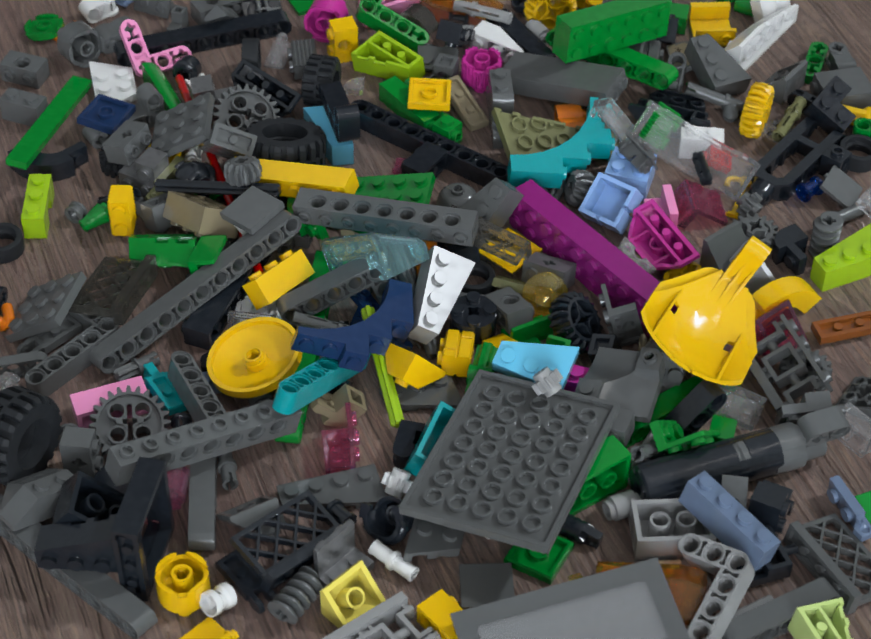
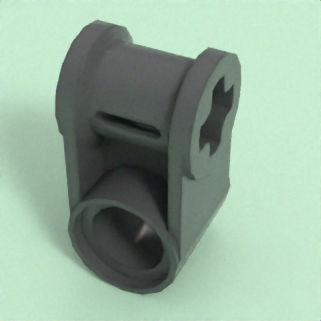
M841 42L829 44V56L826 58L825 63L830 71L857 67L855 59L851 56L845 44Z
M674 52L669 56L667 63L673 65L679 62L682 65L675 66L679 73L678 79L667 89L682 92L687 71V59L683 53Z

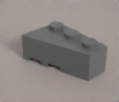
M709 34L689 39L684 53L702 87L724 95L727 93L731 96L746 92L752 77Z

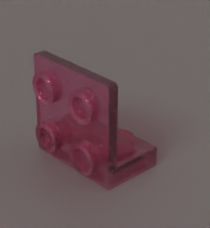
M684 179L674 190L673 193L679 212V227L685 229L698 214L724 226L728 223L721 197L715 190H709L702 187L699 183H693L687 179Z
M350 402L345 403L346 428L321 430L326 474L356 468V462L360 461L359 446L355 447V445H360L359 431L353 428V426H357L356 411H351Z

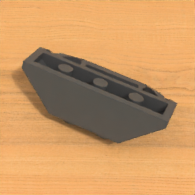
M49 468L7 483L0 508V519L14 532L54 517L62 484L74 474L68 469Z

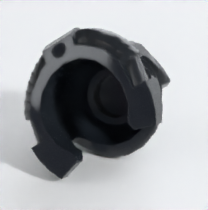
M182 160L174 166L177 169L175 171V180L217 181L215 168L208 162H185ZM198 194L199 196H206L208 198L210 196V194Z
M385 496L378 501L375 508L367 502L361 504L359 517L362 518L363 528L370 537L375 540L378 539L384 545H396L405 538L407 532L412 528L414 518L399 513V505L402 499L396 496Z

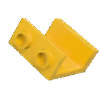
M690 2L688 20L692 37L709 34L721 47H726L729 41H733L736 38L737 30L730 26V2Z

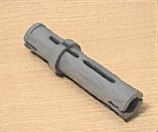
M455 0L453 4V11L469 14L473 18L478 16L508 25L511 24L513 19V12L479 5L476 1L471 3Z

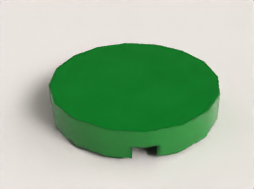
M46 13L37 15L33 21L29 19L24 25V31L30 40L46 41L56 38L58 30L61 27H65L62 17L59 18L56 14Z

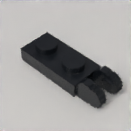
M237 550L216 561L217 570L246 601H249L251 607L257 613H263L265 607L257 595L262 592L265 599L270 602L276 593L273 590L267 593L261 587L263 580Z

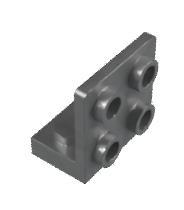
M351 519L343 525L337 526L333 533L325 540L319 541L313 550L314 571L319 575L323 588L359 560L363 561L369 572L374 568V561L355 547V525Z

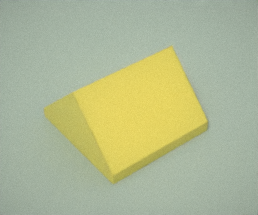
M362 560L356 562L320 590L321 614L338 629L385 601L384 596Z

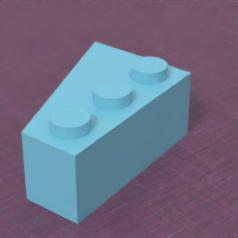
M303 107L304 120L320 126L326 134V158L332 166L354 164L353 141L337 142L324 107Z
M501 341L492 361V370L506 376L535 382L532 377L541 369L547 366L550 370L557 368L563 376L559 383L562 386L561 389L564 390L579 355L580 347Z

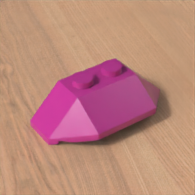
M653 199L633 209V218L627 241L651 271L680 269L700 258L697 250Z

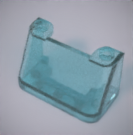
M369 232L332 237L322 243V252L329 271L352 260L366 259L370 270L377 269L381 272L380 280H388L430 259L426 243L416 237Z

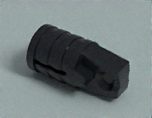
M568 514L559 532L562 536L568 537V539L574 540L576 543L585 544L595 549L599 547L603 538L602 532L572 514Z

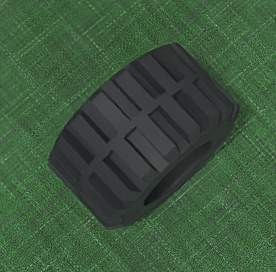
M320 54L310 55L302 77L301 93L304 105L313 107L323 106L319 96V84L335 81L341 82V64L338 57Z

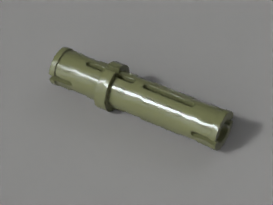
M795 97L793 103L786 108L785 115L772 132L771 137L774 141L780 142L787 135L794 122L800 119L802 110L807 104L804 97Z

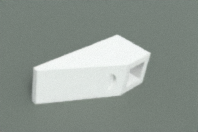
M482 20L473 29L475 30V36L473 41L470 42V48L472 46L478 47L479 50L480 48L483 50L485 48L487 50L495 48V50L501 52L500 58L505 63L516 51L524 52L500 26Z

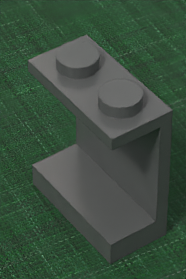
M215 122L212 130H210L209 140L199 144L198 149L227 159L235 156L238 157L239 155H248L250 157L253 154L258 136Z

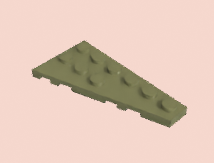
M496 107L491 112L508 161L510 155L532 154L555 148L571 139L581 129V126H576V128L568 127L566 123L534 116L528 118L520 116V113L514 111L511 114L501 112V109ZM611 133L612 138H615V146L624 141L622 135Z

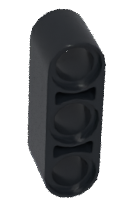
M702 380L663 420L677 421L682 427L684 437L696 433L726 403L727 395L716 383Z

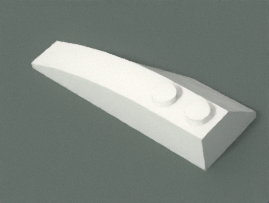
M793 4L762 18L741 32L733 41H729L724 50L746 71L796 22L799 5Z

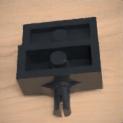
M770 524L765 525V527H766L773 535H775V536L777 537V535L775 534V532H774L773 528L771 527V525H770ZM780 543L771 561L755 571L749 588L790 577L793 563L789 555L798 554L799 550L796 543L782 546ZM744 565L737 567L736 570L742 569Z

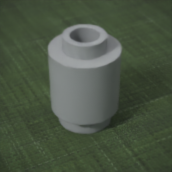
M529 20L525 26L544 44L548 45L545 36L550 30L538 20Z
M630 489L607 497L602 502V510L608 521H619L628 518L631 500H641L639 494L634 493Z

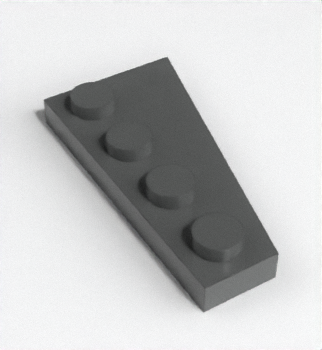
M375 464L276 486L281 506L306 490H309L323 507H326L335 499H340L344 504L343 506H356V509H360L363 502L376 505L382 497L386 496ZM306 500L299 504V510L308 511L313 509Z

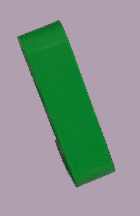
M383 0L360 1L355 16L364 25L376 32L380 30L418 53V45L424 46L428 43L429 34L426 30L382 5Z

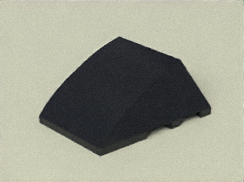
M669 89L657 90L649 94L648 99L640 98L637 104H628V109L641 127L660 101L682 116V125L711 126V121L708 120V113L705 112L704 100ZM681 127L677 133L672 132L669 138L680 140Z

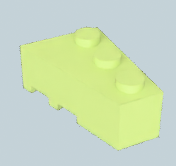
M842 597L797 607L787 627L794 639H854L850 637L848 629L850 623L844 615V601Z

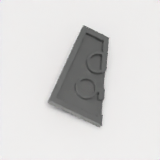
M445 375V377L419 389L410 385L405 389L395 384L402 411H417L419 408H433L434 411L440 401L456 409L461 401L451 376ZM380 387V395H381V398H382V400H383V402H384V398H383L382 391H381V387Z

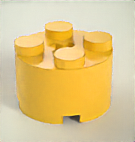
M185 551V554L177 555L175 552L165 556L156 566L155 583L157 596L160 604L166 610L177 613L182 617H187L201 608L199 604L201 594L210 590L211 586L207 563L200 555Z

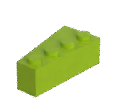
M871 224L814 257L810 279L821 292L871 276Z

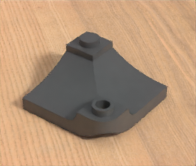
M599 347L589 371L584 378H579L575 393L620 403V408L635 411V421L650 423L664 379L665 360L662 353L655 348L642 347L641 351Z

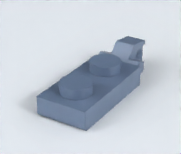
M840 476L831 477L827 490L830 502L837 505L843 520L846 523H850L853 527V534L860 542L870 539L871 524L865 517V510Z

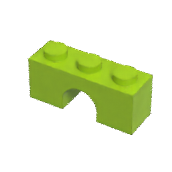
M29 174L21 215L25 239L48 237L50 225L48 208L53 207L55 195L51 174Z

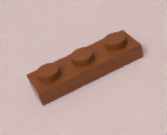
M871 310L814 321L810 329L820 345L871 335Z

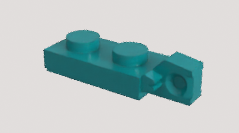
M153 362L144 364V384L150 390L152 396L158 395L157 403H165L163 411H169V416L186 411L187 408L168 378V372H159Z

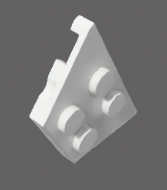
M89 62L95 97L98 94H102L128 103L137 100V88L132 67Z

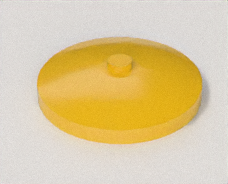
M274 317L251 318L227 329L214 342L207 357V372L214 386L220 392L235 398L258 397L277 389L281 381L295 373L301 362L302 352L291 350V341L296 330L286 321Z

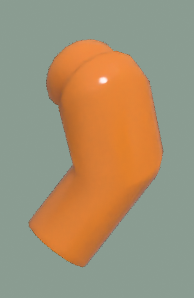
M4 303L1 306L3 317L0 316V332L6 331L9 328V323L15 319L13 306L10 303Z

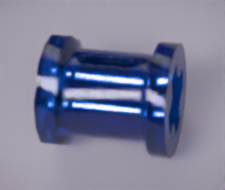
M813 176L809 182L798 184L796 186L798 198L802 202H808L814 195L823 194L824 191L819 188L823 182L822 179L818 176Z

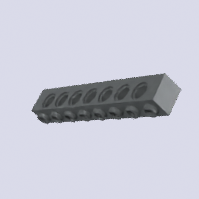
M300 187L292 206L293 214L301 219L302 224L473 247L479 228L478 211L303 187Z
M274 399L111 446L108 449L104 468L116 487L130 482L139 457L165 460L167 471L295 433L302 411L299 409L293 414L285 415L276 412L272 408Z

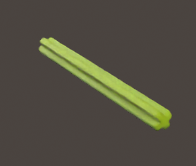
M366 305L365 308L361 309L363 321L375 313L374 307H370V305ZM372 353L390 425L399 428L401 419L404 420L393 376L387 373L385 355Z

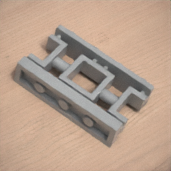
M400 591L322 639H406L408 637L409 639H441V635L437 631L434 632L431 626L419 633L410 623V620L414 618V607L408 605V597ZM396 621V624L401 629L392 633L387 626Z

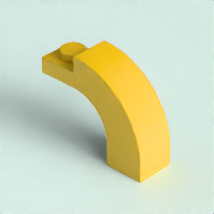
M788 276L769 282L752 294L755 302V332L779 311L795 307L806 314L822 298L800 277Z

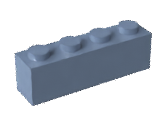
M703 471L687 482L678 501L724 545L746 553L755 571L771 561L781 543L775 535L706 471Z

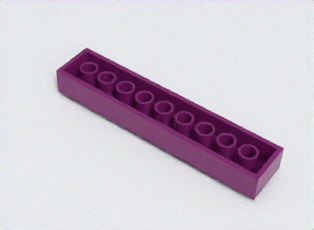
M532 179L516 187L524 197L509 217V224L523 234L526 239L542 248L543 253L577 263L575 278L598 297V294L603 293L601 284H605L612 308L635 302L643 333L649 339L650 334L644 325L640 312L660 282ZM675 304L671 308L673 314L677 311Z

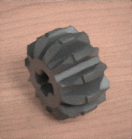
M239 155L225 161L224 178L231 186L254 185L262 177V166L260 160L255 156Z
M577 169L572 171L571 175L567 177L564 190V199L567 203L580 207L595 180V176L586 170Z

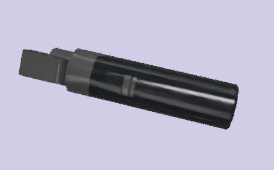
M839 406L810 412L799 418L797 424L785 422L634 464L629 472L631 490L634 493H638L641 500L680 498L687 482L703 471H706L720 484L722 474L748 477V483L803 468L806 465V461L823 457L827 452V442L847 435L851 431V427Z

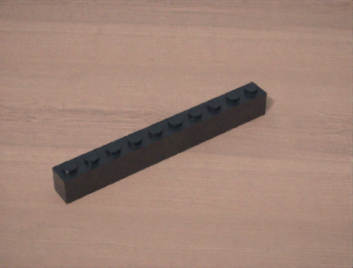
M283 196L275 197V198H277V199L283 201L284 206H285L284 210H287V211H288V209H287V200H288V197H283ZM273 252L260 261L262 268H264ZM252 268L191 313L188 320H184L181 331L184 335L185 344L210 351L212 345L234 315L237 303L246 296L247 293L242 286L250 281L248 277L254 273Z

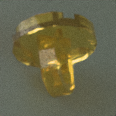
M541 272L527 280L523 287L522 297L533 305L534 316H546L550 314L548 309L551 307V302L559 295L567 293L568 288L563 279L558 275L550 272Z

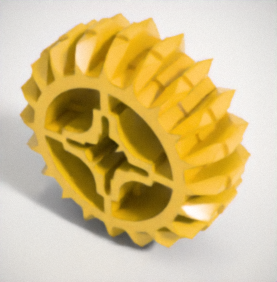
M527 0L524 2V14L527 22L532 19L538 20L550 30L555 27L558 15L577 10V1Z
M755 82L751 86L740 117L739 131L741 135L755 139L761 136L773 104V86L763 82Z

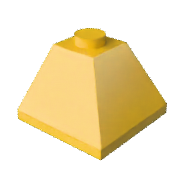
M390 343L385 353L387 373L396 378L394 383L405 389L409 385L416 389L422 388L445 377L447 373L421 356Z

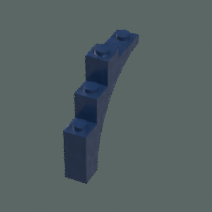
M389 279L382 293L380 308L364 321L351 326L334 329L298 326L291 341V350L338 360V367L362 372L370 353L384 356L392 341V337L403 340L407 339L414 325L412 284Z

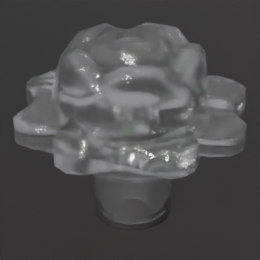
M5 371L0 375V391L11 386H21L18 384L20 377H17L12 372Z

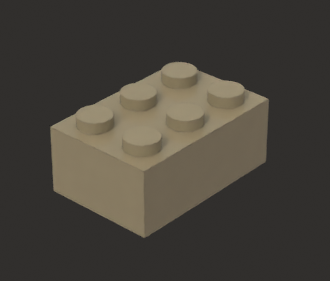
M168 191L162 217L170 220L171 225L182 227V230L192 232L197 237L208 235H226L227 238L234 239L237 237L238 229L233 224L222 219L220 212L227 207L226 205L206 196Z

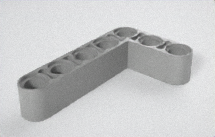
M689 533L682 536L678 543V548L685 561L690 566L716 575L687 632L690 639H699L703 634H708L704 639H722L754 578L755 570L746 553L700 535ZM720 556L718 560L712 561L714 558ZM744 565L742 569L736 570L737 567ZM732 588L728 593H723L726 589ZM715 611H720L716 616H711Z

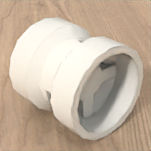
M224 582L215 586L214 590L210 589L203 592L199 604L202 611L208 617H216L223 610H229L237 604V595L233 587Z

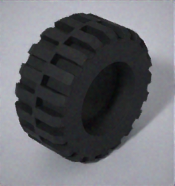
M289 117L268 118L249 125L245 130L247 133L258 136L252 154L257 159L326 165V134L320 126L315 125L313 122Z
M11 386L0 391V483L5 486L9 482L45 470L48 467L49 460H52L55 448L58 447V438L62 431L60 426L62 416L54 400L22 386Z

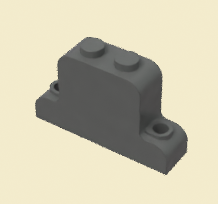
M497 68L488 71V86H486V101L493 149L504 148L491 113L493 108H500L501 112L510 114L514 111L510 69Z

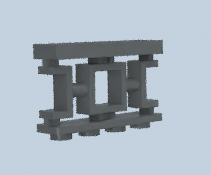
M784 314L779 316L781 319L779 322L776 320L772 322L776 332L756 343L758 356L768 350L771 352L761 358L765 367L761 369L754 358L749 368L777 413L781 405L795 404L793 400L813 388L816 392L825 391L826 389L830 392L833 391L830 382L833 381L826 368L823 370L819 368L818 365L822 363L814 351L809 353L807 349L810 345L804 335H797L796 332L799 331L797 325L792 318L787 320ZM787 329L797 344V348H794L790 341L778 347L779 343L787 339L783 332ZM793 355L798 365L777 376L772 366ZM807 362H809L821 381L817 382L813 375L803 381L799 379L809 372L805 365ZM775 382L779 389L790 383L792 384L791 388L782 392L787 401L782 402L771 385Z

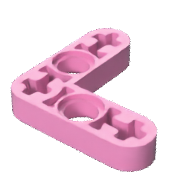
M127 19L120 25L119 33L133 70L141 78H143L142 69H139L141 63H152V59L153 63L158 65L162 72L173 69V62L176 63L179 58L173 61L172 57H176L179 51L181 54L191 55V51L186 46H177L150 55L137 22ZM126 25H128L129 28H132V27H133V29H134V30L131 32V34H132V37L135 38V39H132V40L129 41V42H128V40L131 38V35H130L129 31H126V32H125L124 29L127 27ZM132 44H139L142 52L139 54L132 52ZM159 57H165L168 60L166 67L158 64L157 59Z

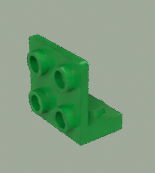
M656 420L649 423L658 452H668L669 455L692 449L691 447L713 443L715 442L714 438L721 436L720 431L701 430L684 437L682 427L675 420Z

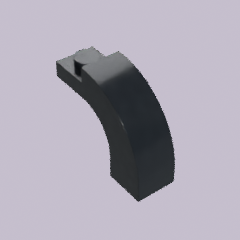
M80 141L57 153L47 154L40 152L27 170L10 167L18 175L28 179L29 174H51L53 182L65 180L76 175L75 168L89 162L87 146Z

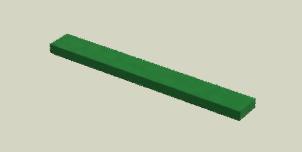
M73 75L6 157V165L27 170L92 87V80Z

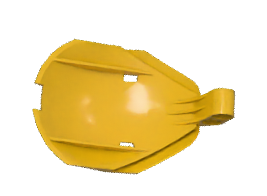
M752 235L725 272L722 269L705 267L679 277L661 281L657 285L640 313L648 333L672 361L689 373L713 383L728 386L742 384L752 364V360L758 352L755 332V302L748 288L744 286L768 257L772 248ZM674 304L677 307L675 314L671 311ZM726 344L732 345L729 352L723 349Z

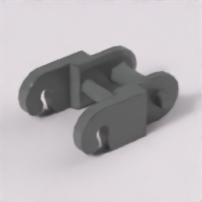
M256 0L257 9H255V12L259 11V13H262V10L267 12L281 9L280 6L271 8L268 6L267 0H264L266 7H261L260 0Z

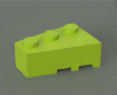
M380 30L351 52L354 71L383 79L397 76L403 82L410 77L422 78L426 75L422 56Z

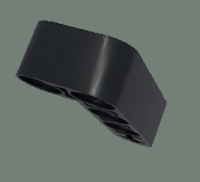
M340 81L319 84L320 100L337 142L342 143L360 139V113L357 103L350 104Z

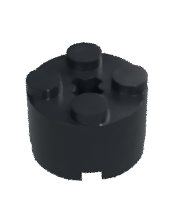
M470 291L467 295L457 298L450 312L449 328L459 330L460 332H474V344H477V346L481 345L483 340L495 336L497 324L496 304L489 298L480 295L477 291Z

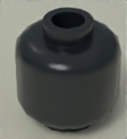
M184 55L174 64L172 74L174 78L180 74L184 80H190V78L198 77L202 71V66L196 57Z

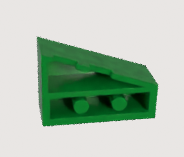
M194 234L131 235L128 237L129 265H136V268H149V265L158 266V268H172V266L189 268L187 261L200 237Z

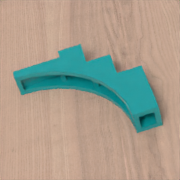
M590 97L586 111V121L581 129L568 141L543 152L510 155L507 167L508 183L512 186H519L532 179L542 188L560 189L562 180H566L567 173L577 169L586 170L587 165L591 164V158L609 159L610 152L615 149V138L611 136V129L605 128V123L601 122L603 107L599 106V98Z

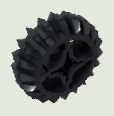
M576 291L563 293L551 302V307L548 309L550 313L548 319L551 321L549 327L553 329V335L571 340L570 346L580 347L579 354L588 353L592 334H602L601 330L604 329L600 324L602 319L599 318L598 311L594 308V303L589 302L588 296L584 297L582 292L577 293Z

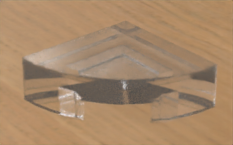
M356 77L347 81L343 86L346 95H363L365 77Z

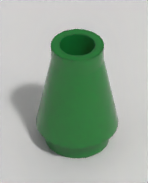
M104 202L101 204L97 203L79 221L81 228L85 232L110 222L107 204Z

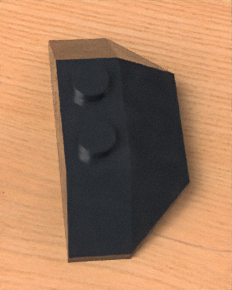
M245 59L240 61L231 74L233 86L239 84L241 89H244L245 85L248 84L249 89L252 90L256 85L257 92L264 89L263 95L265 97L271 94L269 101H276L274 109H280L276 116L284 117L290 114L302 98L301 94ZM255 109L256 113L263 114L262 110Z

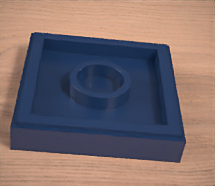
M98 94L76 118L77 124L112 135L136 112V105Z

